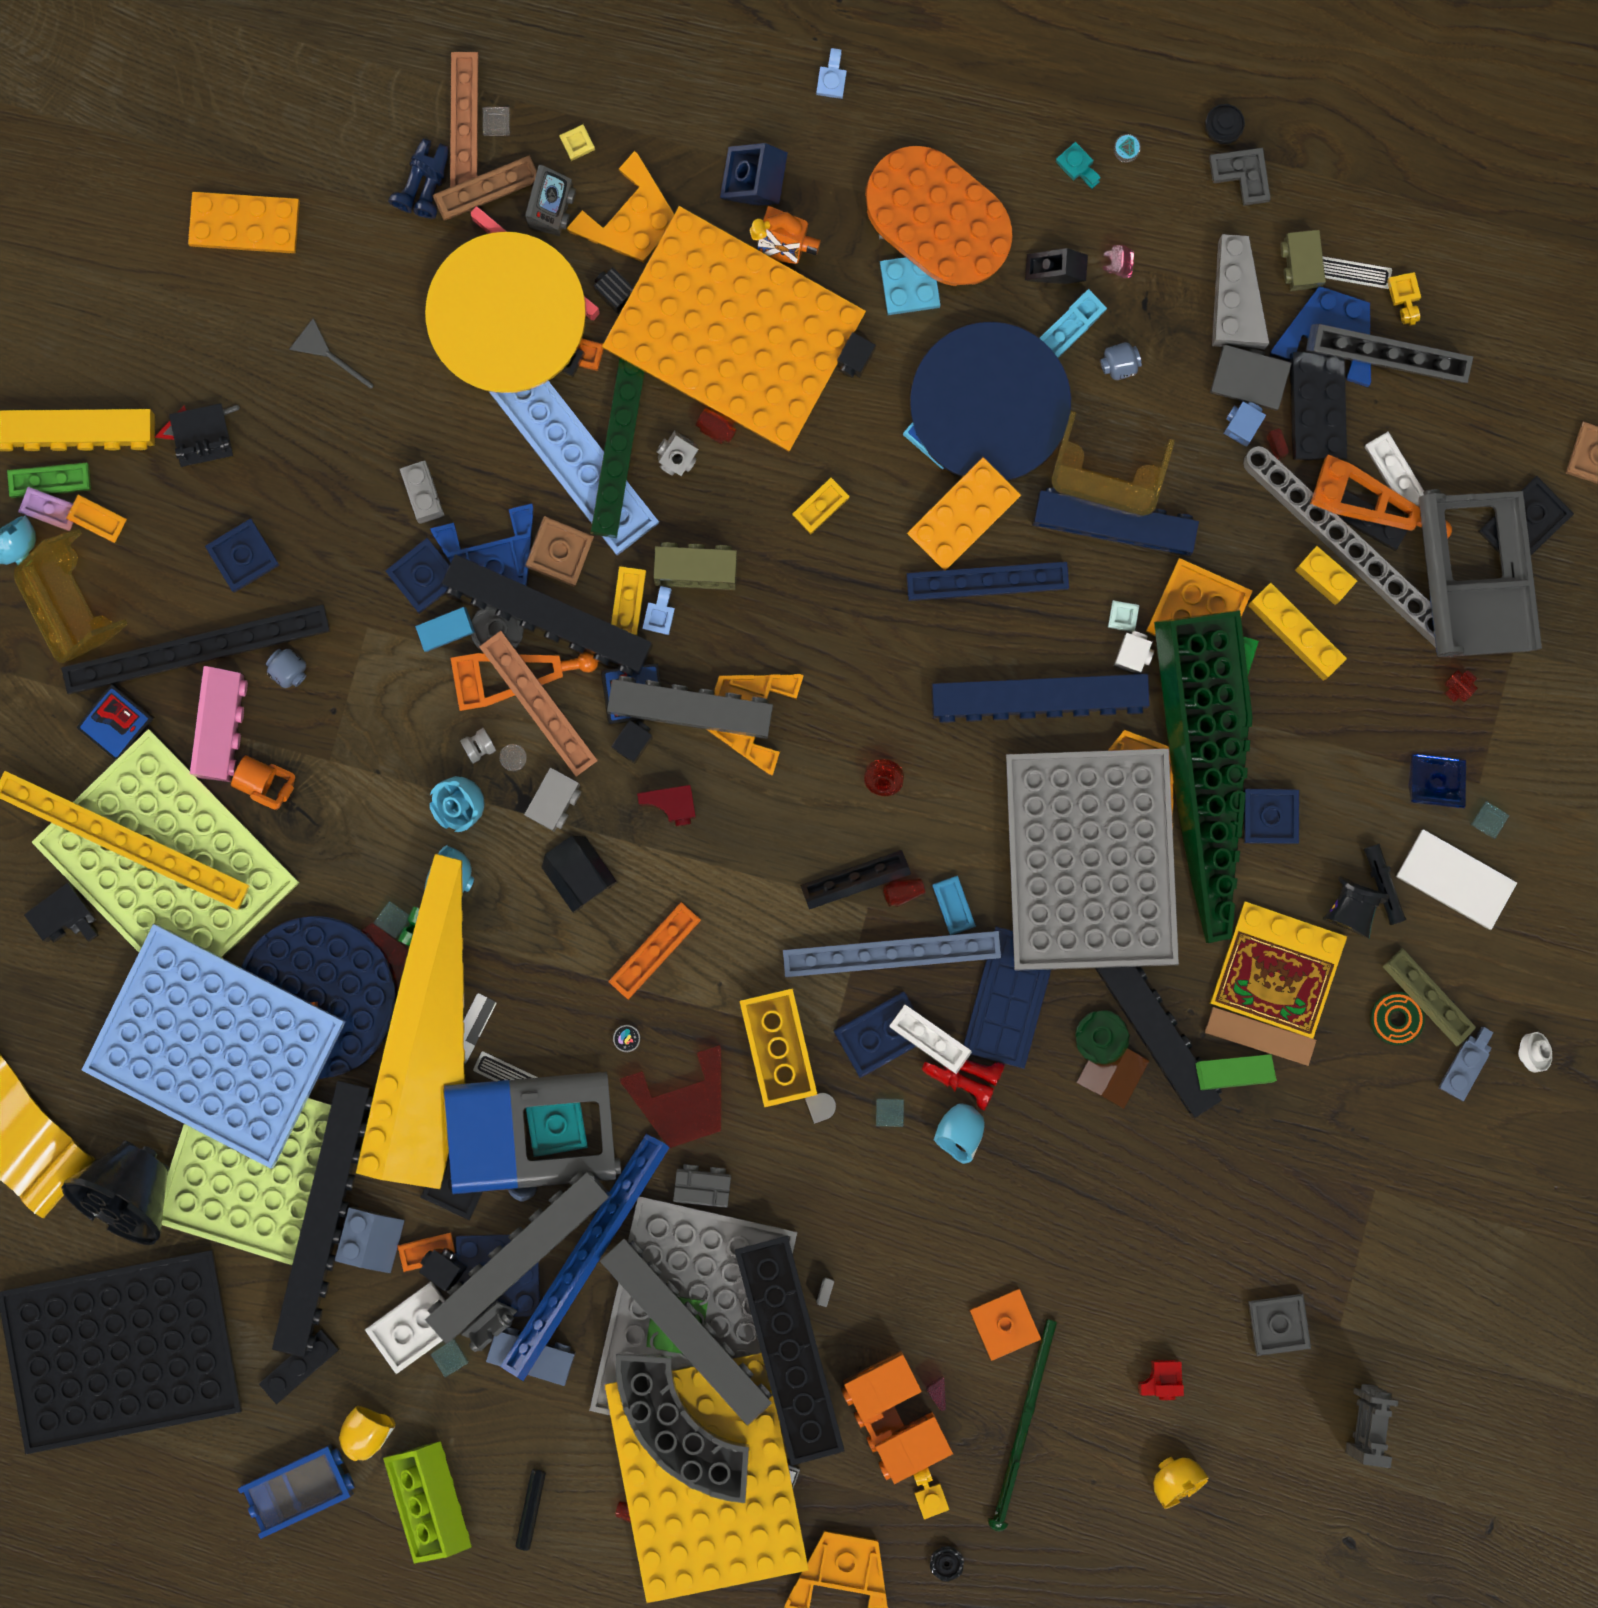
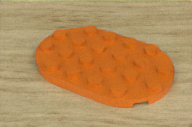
M923 146L904 147L885 156L872 171L865 190L867 214L872 225L888 243L928 276L938 282L951 286L975 285L990 278L1002 266L1009 254L1012 243V226L1009 215L1003 204L992 192L947 155L938 150Z

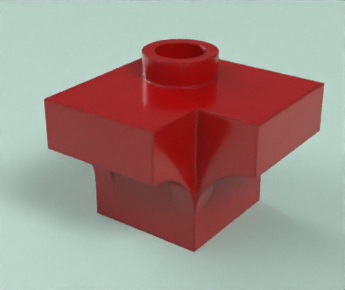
M1151 1360L1152 1370L1150 1376L1145 1381L1138 1382L1139 1394L1141 1396L1155 1395L1159 1397V1400H1176L1175 1396H1184L1182 1362L1180 1360Z

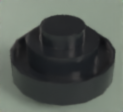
M1220 104L1214 107L1208 113L1205 121V131L1209 138L1219 144L1235 142L1241 136L1245 126L1241 111L1230 104Z

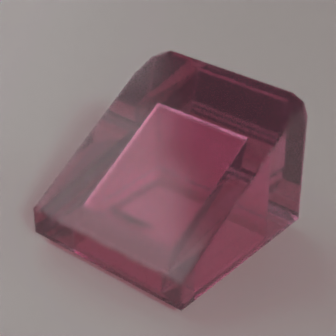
M941 1376L927 1385L926 1390L940 1411L943 1412L946 1410L944 1377Z

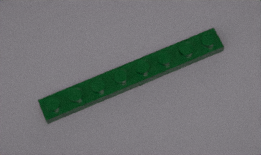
M621 358L619 359L590 533L616 539L644 378L643 370Z

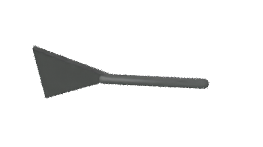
M314 319L311 320L289 349L328 357L367 387L373 388L371 382L329 351Z

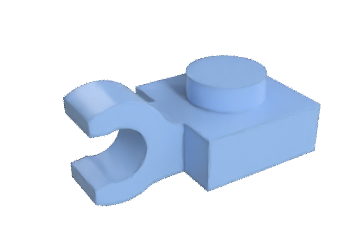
M831 48L828 68L820 67L816 95L843 99L847 70L839 69L841 60L840 49Z
M660 586L657 603L648 602L642 629L669 635L675 608L667 607L672 591L671 588Z

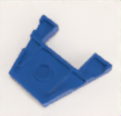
M1319 286L1273 347L1270 355L1290 362V354L1297 352L1301 337L1309 338L1311 324H1322L1370 335V302ZM1351 361L1345 380L1369 387L1371 383V364Z
M532 504L509 509L515 534L514 537L462 550L454 523L430 528L431 533L450 563L456 554L527 586L529 568L524 566L531 547L534 511Z

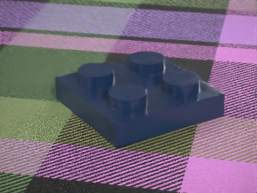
M252 519L247 520L205 546L233 593L279 566L278 561Z
M426 538L389 567L386 573L420 614L446 593L447 588L442 585V581L448 571L449 564L429 539Z
M1244 789L1246 793L1244 805V843L1299 844V790Z

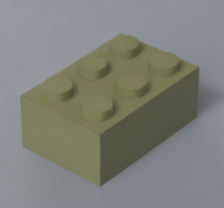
M669 542L662 543L661 547L655 546V586L736 590L737 550H731L732 547L727 545H716L715 549H705V545L689 544L688 548H678L677 543Z

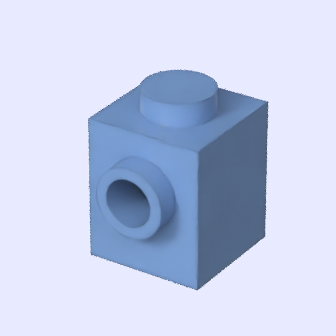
M1242 402L1239 408L1234 406L1226 418L1230 423L1224 434L1247 447L1266 415L1262 413V408L1252 402H1248V404Z

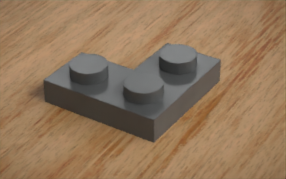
M1263 148L1210 155L1209 161L1213 183L1239 180L1243 206L1270 202Z

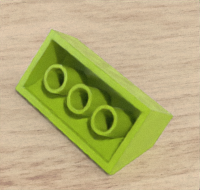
M441 1441L384 1457L383 1460L413 1562L420 1563L446 1558L471 1548L469 1533L465 1526L461 1506L457 1499Z

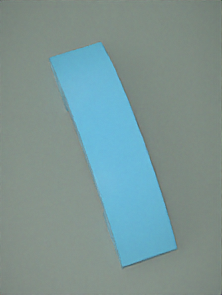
M1089 289L1039 338L1058 358L1107 310L1105 305Z

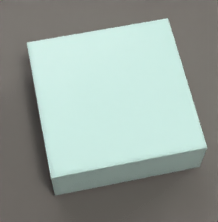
M1113 600L1108 628L1129 632L1135 631L1139 605Z

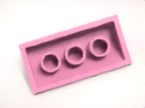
M208 666L203 668L190 774L197 778L231 782V776H234L237 769V760H234L235 749H239L241 735L237 733L238 723H242L244 717V707H240L241 698L246 696L248 686L247 680H244V675L241 673Z

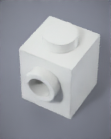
M1132 631V634L1126 633L1114 666L1134 674H1140L1144 664H1150L1154 650L1150 649L1152 642L1147 640L1148 636L1136 631Z

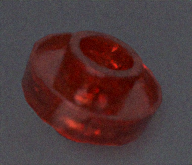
M875 760L865 770L864 783L876 795L891 796L899 792L903 786V770L897 763L891 760Z

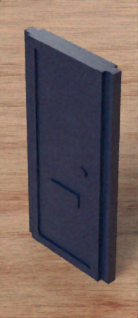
M995 927L994 931H999L1001 958L986 960L964 1046L972 1051V1055L1025 1069L1051 969L1015 971L1013 931Z

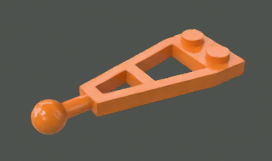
M1329 454L1326 456L1310 504L1334 514L1413 531L1416 526L1422 528L1420 507L1356 466ZM1349 477L1379 496L1375 510L1341 503ZM1389 502L1409 515L1408 518L1385 513L1387 503ZM1446 521L1447 538H1449L1452 533V526Z
M587 651L580 654L576 659L560 661V656L519 655L525 663H553L554 673L537 679L541 685L562 678L563 671L580 669L583 672L589 673L598 666V661L593 659L594 654ZM484 653L451 658L460 711L486 707L515 696L512 690L509 689L485 698L479 662L490 661Z

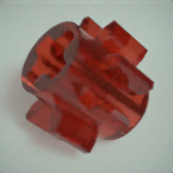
M1457 670L1444 683L1449 688L1445 695L1453 702L1458 699L1465 702L1478 689L1473 684L1477 678L1469 670L1463 674Z

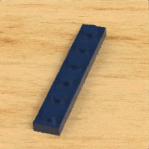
M1067 562L906 574L908 601L1069 590Z

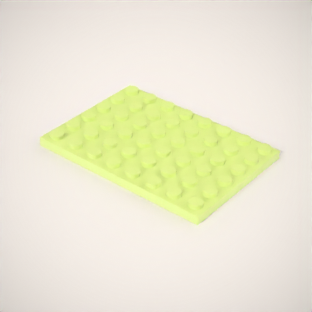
M149 729L73 803L250 885L239 910L53 823L32 841L40 852L138 952H140L152 925L157 924L223 958L299 884L297 879L197 777L190 774V770Z

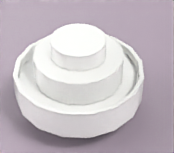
M1539 1032L1525 1034L1521 1039L1518 1052L1520 1060L1531 1072L1536 1073L1547 1070L1552 1062V1048L1547 1038Z

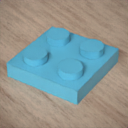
M907 257L880 261L887 315L940 308L937 281L928 276Z

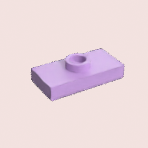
M27 487L18 511L19 513L70 531L73 522L66 519L73 503Z

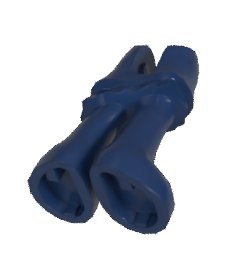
M423 138L411 157L412 161L409 164L412 168L403 192L392 193L388 202L402 211L411 213L422 176H425L426 181L422 193L413 211L420 217L434 219L438 211L437 207L433 204V195L436 186H442L441 179H444L448 146L440 143L434 158L428 157L431 140Z

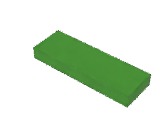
M88 463L7 470L9 497L11 498L24 497L27 487L46 494L91 490Z
M1271 1054L1200 1061L1196 1063L1201 1090L1265 1084L1277 1081Z

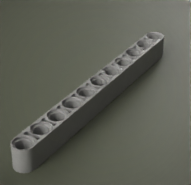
M1260 446L1252 448L1244 458L1243 464L1246 471L1436 648L1434 632L1427 625L1428 620L1433 619L1431 602L1337 514L1310 504L1313 492L1267 449ZM1251 456H1261L1264 462L1263 465L1259 467L1253 465ZM1272 473L1280 474L1283 478V484L1276 485L1272 483L1270 475ZM1298 491L1302 495V502L1294 503L1290 499V492ZM1316 509L1320 511L1322 520L1318 522L1312 520L1309 515L1310 510ZM1333 527L1339 529L1342 535L1341 539L1334 540L1331 538L1329 529ZM1350 546H1356L1360 549V558H1353L1349 554ZM1370 564H1376L1380 568V576L1375 577L1369 573L1368 567ZM1394 582L1400 587L1399 595H1393L1389 592V583ZM1409 601H1415L1419 604V613L1415 614L1409 611Z

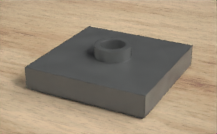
M1303 1294L1248 1301L1256 1356L1311 1349Z

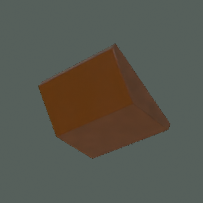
M1128 1048L1117 1061L1106 1065L1095 1064L1088 1060L1076 1083L1124 1109L1149 1060Z

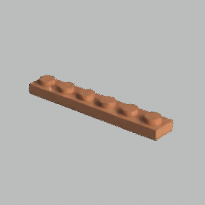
M451 52L450 188L478 176V52Z
M502 631L479 646L576 777L597 762L595 756Z

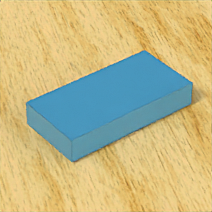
M466 607L415 626L425 652L475 633Z
M958 876L932 885L950 935L976 927Z

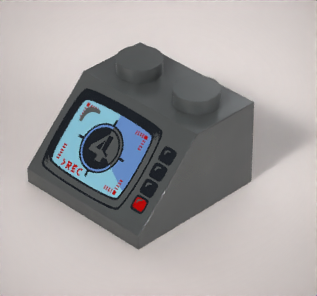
M543 165L538 166L525 215L529 229L560 236L562 229H567L570 214L566 213L568 204H573L576 195V188H573L572 179Z

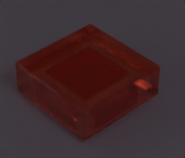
M1278 428L1270 431L1267 438L1274 456L1278 460L1285 458L1289 450L1281 429Z

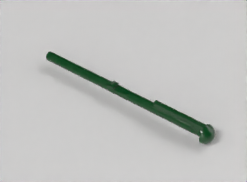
M1046 1320L994 1519L988 1518L990 1528L997 1532L1005 1530L1009 1523L1004 1521L1057 1322L1053 1320Z

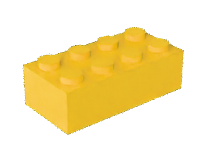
M793 989L741 1000V1010L764 1107L817 1095Z

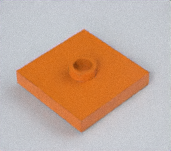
M1020 1289L970 1309L991 1361L1041 1340Z

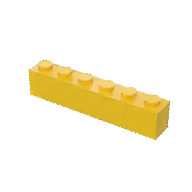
M150 409L0 411V451H13V447H24L25 451H40V447H50L53 451H65L67 447L77 446L78 450L82 451L94 450V446H104L105 450H120V446H131L133 450H146L147 446H155V414Z

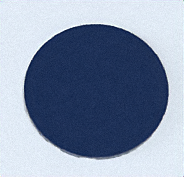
M975 323L947 334L924 356L912 384L910 396L911 418L916 434L924 448L928 451V454L946 470L963 477L984 457L1009 481L1024 476L1036 469L1058 447L1070 418V386L1058 357L1034 334L1006 323Z
M309 916L289 920L263 935L254 944L243 961L241 968L309 1003L318 1002L319 1008L346 1021L318 1079L342 1075L362 1065L379 1049L388 1035L396 1003V986L392 969L379 946L366 933L354 925L339 919L323 916Z

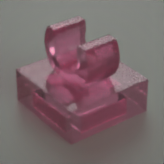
M1113 245V251H1106L1104 253L1105 257L1112 259V263L1110 266H1103V270L1108 273H1114L1122 278H1132L1134 251L1124 245Z

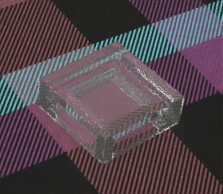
M483 107L484 136L510 135L509 107Z

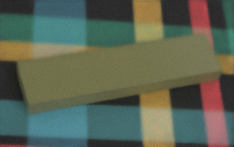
M1403 948L1398 950L1383 966L1456 1047L1476 1028Z

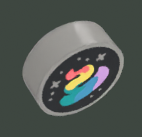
M630 1025L619 1027L613 1035L614 1045L623 1052L635 1050L640 1044L638 1030Z

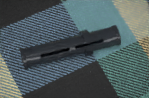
M1379 843L1363 850L1372 871L1369 872L1371 878L1374 877L1378 891L1390 896L1383 905L1390 922L1389 924L1394 925L1407 919L1404 916L1389 873L1391 868L1386 865Z

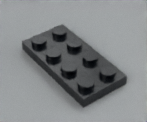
M1314 352L1291 353L1293 460H1324L1328 454L1340 460H1346L1345 359Z

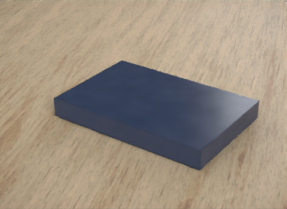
M905 992L834 1030L859 1078L917 1047L889 1027L904 1005L914 1010Z

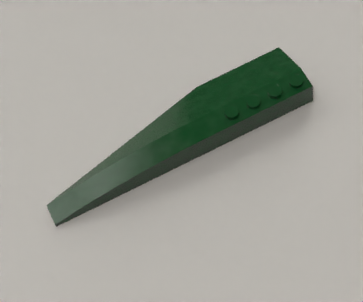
M1240 610L1154 622L1176 801L1189 872L1206 943L1232 939L1235 911L1233 892L1234 889H1237L1238 878H1235L1236 862H1239L1240 851H1237L1238 839L1242 837L1246 794L1243 792V785L1248 773V768L1245 767L1246 753L1250 752L1251 740H1248L1249 727H1252L1253 720Z

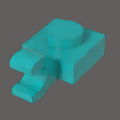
M1076 142L1056 159V163L1073 181L1080 176L1091 189L1100 183L1099 179L1101 177L1090 168L1094 160Z

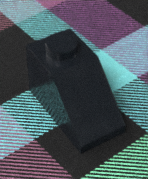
M1069 248L1027 254L1025 280L1058 284L1084 282L1087 278L1088 255Z

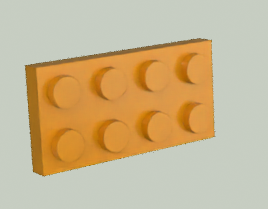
M192 192L188 244L191 247L296 253L300 201L294 198Z
M982 457L907 534L943 570H947L1021 494Z

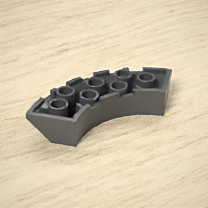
M616 1354V1377L623 1410L635 1436L649 1455L663 1470L693 1490L695 1489L710 1497L725 1501L745 1503L749 1444L737 1443L717 1436L702 1426L691 1415L676 1388L672 1356Z

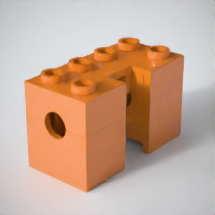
M902 1351L843 1380L845 1387L841 1389L842 1394L849 1406L854 1404L857 1412L853 1414L860 1428L866 1426L870 1434L866 1440L873 1453L878 1451L882 1461L878 1462L879 1467L886 1480L891 1478L893 1483L896 1484L953 1454L933 1412L904 1426L895 1408V1405L922 1392Z

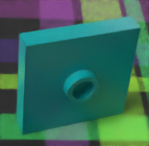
M581 1102L526 1107L534 1157L588 1148Z

